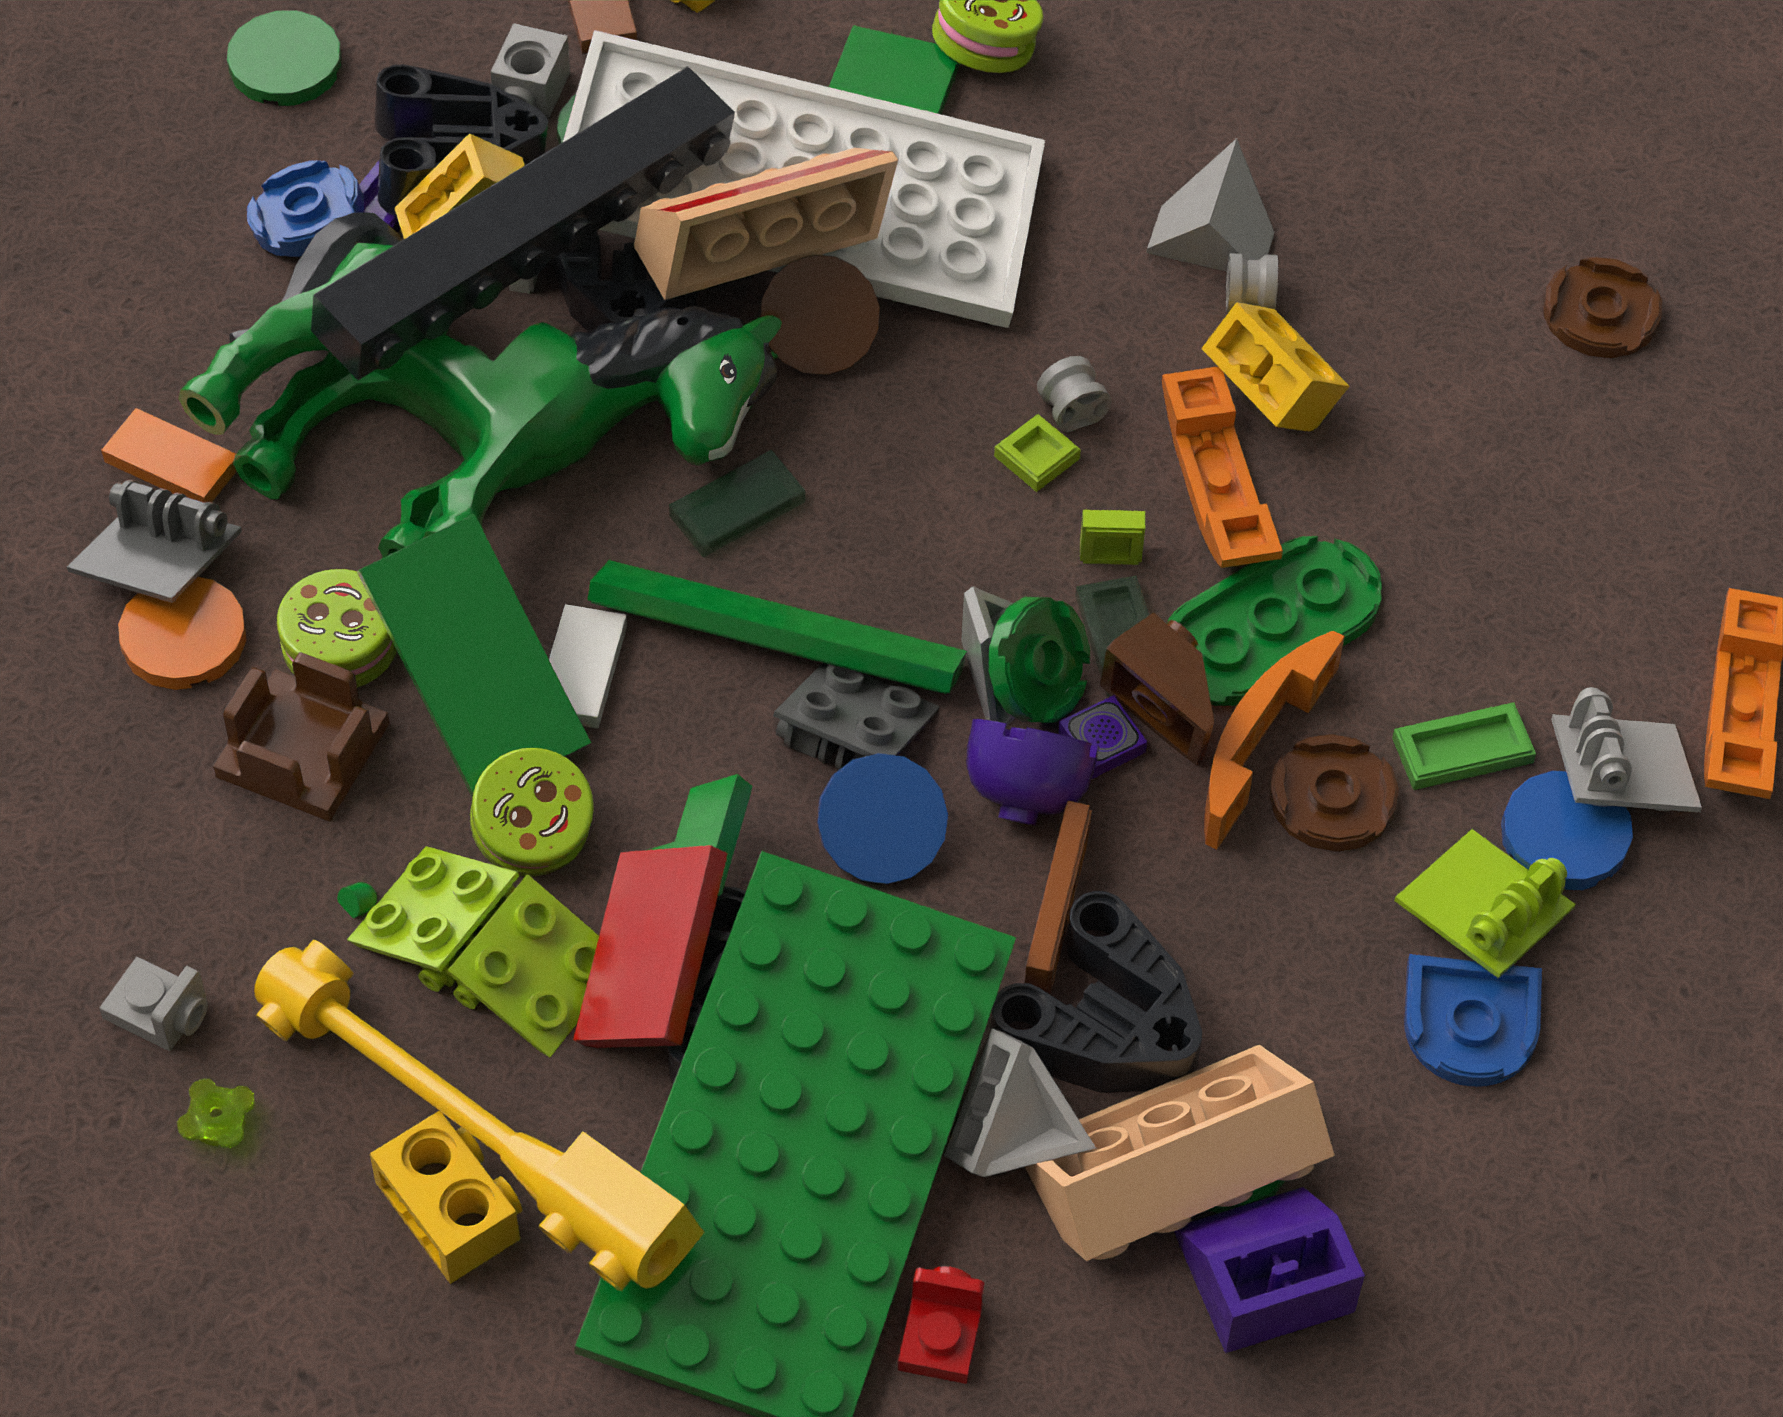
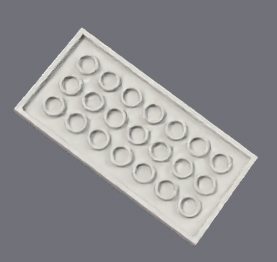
M594 30L563 142L687 66L735 111L730 135V147L719 161L710 166L701 165L685 175L678 186L666 194L658 192L639 204L635 212L624 221H612L599 230L635 238L641 207L651 205L657 200L677 198L705 190L713 184H727L758 175L767 169H781L806 162L821 154H834L852 148L893 151L898 159L878 238L822 255L837 256L857 266L872 284L877 297L1001 327H1009L1016 300L1045 140ZM786 265L770 269L769 271L778 273Z

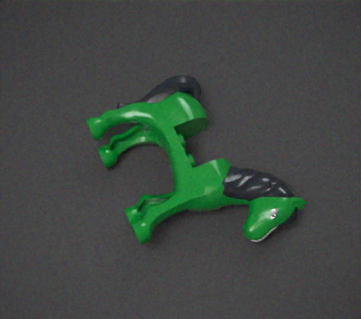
M351 213L334 219L315 234L295 266L282 301L270 307L251 328L229 334L230 343L222 345L218 349L205 373L190 379L183 386L178 399L185 413L198 426L214 435H221L227 431L239 416L242 394L261 375L292 356L309 351H327L322 361L298 370L292 375L275 404L259 414L249 429L252 439L246 442L235 455L233 465L239 477L253 490L269 499L279 500L294 483L296 472L294 460L303 439L320 421L334 412L371 399L400 406L432 426L461 456L463 462L447 476L428 486L411 490L401 499V522L381 539L378 546L384 558L472 514H475L482 527L484 515L497 492L523 487L580 461L619 421L649 402L658 401L671 421L675 449L689 464L700 466L707 462L724 458L733 449L741 423L746 414L755 403L767 394L777 380V365L774 360L778 358V355L770 351L769 342L780 330L782 322L775 316L767 315L746 324L740 318L726 313H715L703 306H691L684 309L676 307L658 308L646 315L634 316L615 323L600 324L593 331L575 332L570 336L550 324L540 322L529 326L517 336L494 361L490 360L477 347L472 345L465 346L446 335V331L435 339L429 340L426 338L406 350L401 359L390 368L385 370L376 369L358 381L311 332L313 294L399 243L402 239L395 230L375 213Z

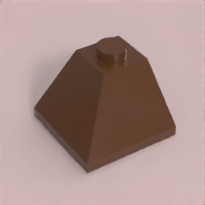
M1152 613L1114 639L1106 648L1100 687L1111 696H1114L1120 704L1194 765H1197L1205 757L1214 725L1203 656L1196 649L1198 647L1197 640L1184 626L1174 620H1170L1166 624L1155 613Z

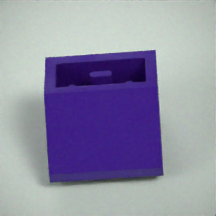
M1304 1187L1189 1222L1183 1228L1174 1231L1225 1353L1356 1311L1365 1275L1338 1215Z

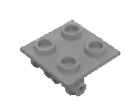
M1593 687L1586 688L1579 693L1570 716L1552 715V724L1575 803L1592 804L1602 807L1622 806L1648 808L1658 811L1701 812L1702 806L1675 724L1614 719L1610 717L1613 710L1611 698L1606 693Z

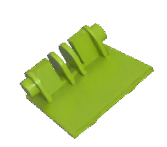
M1473 829L1401 891L1394 900L1498 979L1570 913L1576 905L1562 895L1567 870L1561 861L1556 858L1538 859L1528 870Z
M426 846L408 864L404 873L382 899L370 909L366 918L350 935L347 941L360 948L422 966L423 970L418 974L420 981L430 990L439 992L444 985L451 987L456 982L447 973V970L515 889L513 884L519 878V874L517 871Z
M527 874L447 970V973L456 980L458 985L453 994L462 1005L470 1009H474L479 1002H482L538 1051L551 1057L577 1025L599 935Z

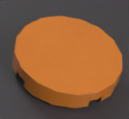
M197 577L173 603L138 593L126 604L118 623L120 648L132 672L151 685L173 690L192 688L191 683H199L206 679L209 683L222 677L239 660L247 640L243 609L233 593L214 580Z

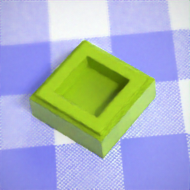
M1037 414L997 444L994 449V457L1037 492L1080 459L1081 449Z
M1083 510L1080 533V561H1083L1084 564L1138 565L1139 562H1142L1145 511Z

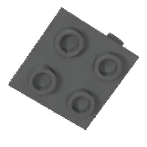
M129 479L124 483L114 484L109 494L110 505L116 507L118 517L67 566V570L70 573L173 603L242 532L240 526L227 523L226 513L220 512L219 506L215 503L201 502L187 498L186 495L180 493L172 494L171 491L163 488L157 489L154 492L152 487Z
M822 663L774 711L773 717L780 719L776 729V736L784 739L786 747L800 751L813 758H816L818 755V760L822 763L827 764L836 747L840 745L835 763L836 769L840 770L849 763L852 756L853 759L877 753L898 756L930 722L940 706L921 699L917 693L908 688L891 686L862 672Z

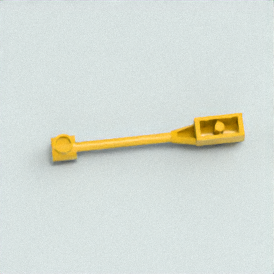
M312 940L304 951L297 947L285 948L277 952L266 962L256 979L254 994L256 1000L263 1005L262 1009L256 1014V1017L270 1031L282 1040L287 1041L295 1031H298L306 1038L314 1039L325 1035L331 1030L500 1155L501 1161L537 1202L539 1211L547 1216L538 1226L540 1230L570 1254L580 1242L597 1253L589 1262V1266L617 1290L622 1291L631 1279L643 1288H651L660 1284L673 1272L705 1233L682 1202L585 1132L579 1135L565 1153L525 1133L515 1132L348 1010L350 988L347 982L354 973L337 955L320 942Z

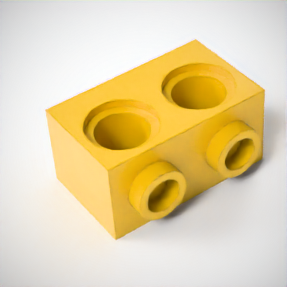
M469 134L395 207L404 239L525 166L523 158Z
M1236 302L1201 348L1276 427L1309 432L1314 430L1350 387L1289 323L1272 308Z
M441 1111L434 1113L370 1153L376 1184L450 1284L520 1240L517 1214L522 1212V1206L514 1190L502 1176L492 1180L480 1164L484 1161V1156L475 1138L462 1127L455 1130ZM440 1163L447 1166L443 1171L434 1175H424L418 1172L425 1165ZM469 1213L485 1216L480 1223L472 1226H462L455 1223L458 1218Z

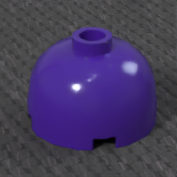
M973 719L967 745V770L970 781L979 795L995 804L1001 805L998 818L1036 826L1038 814H1061L1065 812L1067 801L1078 803L1087 792L1094 774L1099 746L1091 745L1092 743L1033 728L1021 729L1011 727V730L1006 729L1007 723Z

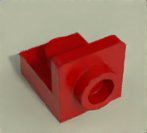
M944 1266L933 1270L916 1269L913 1280L912 1301L898 1359V1371L967 1384L983 1310L984 1281L972 1278L967 1272L954 1267Z

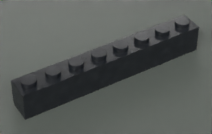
M689 66L685 67L313 294L311 332L358 381L376 369L385 370L390 368L401 359L406 350L426 338L432 340L441 336L457 318L473 308L480 310L487 307L498 297L502 290L521 278L529 280L543 270L548 261L567 249L575 251L581 248L596 231L612 221H624L635 212L639 204L658 192L666 194L678 186L685 175L701 165L710 166L715 164L725 155L730 147V135L735 111Z

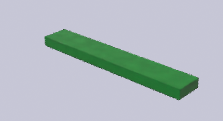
M608 560L590 580L587 600L593 604L944 694L951 692L965 664L967 653L965 650Z

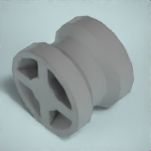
M1229 253L1226 274V312H1229L1236 302L1275 309L1278 288V256L1265 254L1259 260H1247L1241 253Z
M1070 356L1059 360L1043 372L1037 382V391L1045 404L1054 406L1052 416L1060 430L1065 432L1099 422L1111 407L1112 399L1102 384L1095 382L1096 372L1089 360L1082 356Z

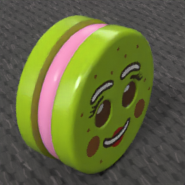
M940 0L939 9L936 12L932 25V35L936 44L946 55L967 67L993 73L1011 72L1022 68L1030 61L1036 45L1035 37L1043 23V11L1037 0Z
M331 569L309 575L296 583L286 593L280 603L277 613L278 634L285 663L293 674L292 663L298 653L302 652L353 672L356 677L357 687H360L380 676L395 657L397 650L357 571Z
M542 748L513 750L494 760L479 777L473 792L470 811L471 832L481 853L495 866L517 871L519 876L549 874L569 864L584 847L593 818V795L584 774L573 762L561 754Z

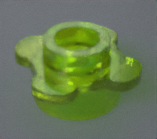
M206 1078L194 1082L188 1091L191 1099L188 1111L177 1122L180 1135L189 1141L198 1139L207 1145L221 1146L223 1148H231L239 1144L244 1137L245 1114L252 1110L255 1105L253 1092L246 1086H237L233 1089L216 1086L211 1079ZM214 1109H221L223 1111L218 1117L210 1116V1112Z

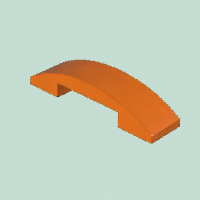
M1217 366L1163 374L1162 387L1175 450L1198 526L1215 561L1221 568L1282 559L1283 550L1268 505L1259 503L1234 428L1236 409L1223 371Z
M1732 588L1728 589L1717 647L1706 734L1705 787L1766 799L1771 798L1777 752V742L1774 741L1781 662L1783 659V598Z
M1331 631L1297 647L1268 669L1237 705L1220 737L1213 759L1205 806L1204 832L1206 845L1217 850L1248 804L1253 771L1243 767V765L1286 702L1307 713L1310 712L1338 670L1345 636Z

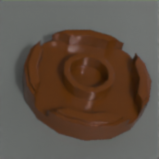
M812 254L788 263L772 277L762 298L761 317L772 315L779 318L782 322L780 330L769 342V347L778 355L783 363L803 373L829 375L851 367L868 352L878 332L880 307L872 284L857 266L837 256Z
M1591 257L1581 259L1578 266H1573L1566 270V265L1555 272L1546 287L1543 316L1551 333L1567 347L1587 356L1615 358L1633 354L1651 342L1661 322L1662 298L1657 289L1656 293H1654L1653 288L1647 284L1648 277L1641 270L1618 259Z
M1334 734L1305 738L1295 744L1293 750L1287 753L1283 759L1281 756L1274 766L1269 792L1274 816L1289 835L1310 847L1335 852L1362 848L1381 837L1394 819L1399 787L1393 768L1383 756L1382 761H1380L1376 755L1369 752V745L1356 738Z

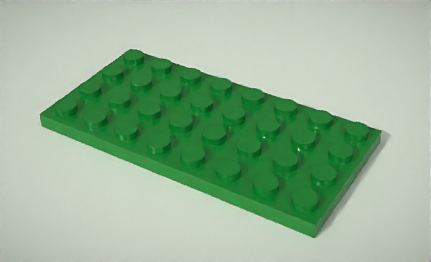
M761 851L640 1172L682 1202L705 1233L673 1272L654 1287L643 1288L631 1279L625 1288L619 1291L601 1277L576 1341L575 1354L755 1417H853L1016 937Z

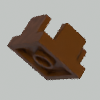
M302 652L298 653L292 663L294 676L275 669L267 680L266 671L252 667L224 710L223 718L228 742L213 766L215 777L330 822L390 724L388 712L363 703L359 699L356 677L353 672Z

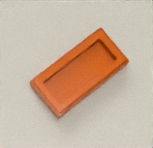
M135 408L101 450L105 463L159 488L169 490L172 494H184L187 498L205 503L213 502L236 473L233 465L236 453Z

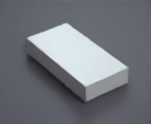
M565 604L549 661L582 726L599 728L626 632L627 617L626 614Z

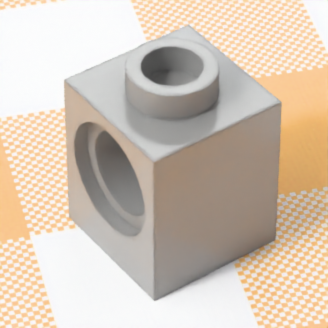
M513 23L491 70L492 85L540 109L546 115L547 120H549L570 74L568 36Z

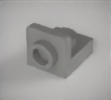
M136 957L99 1009L103 1019L171 1051L182 1034L190 1036L199 1028L205 1017L208 1003L199 971L186 966L180 975L176 976Z

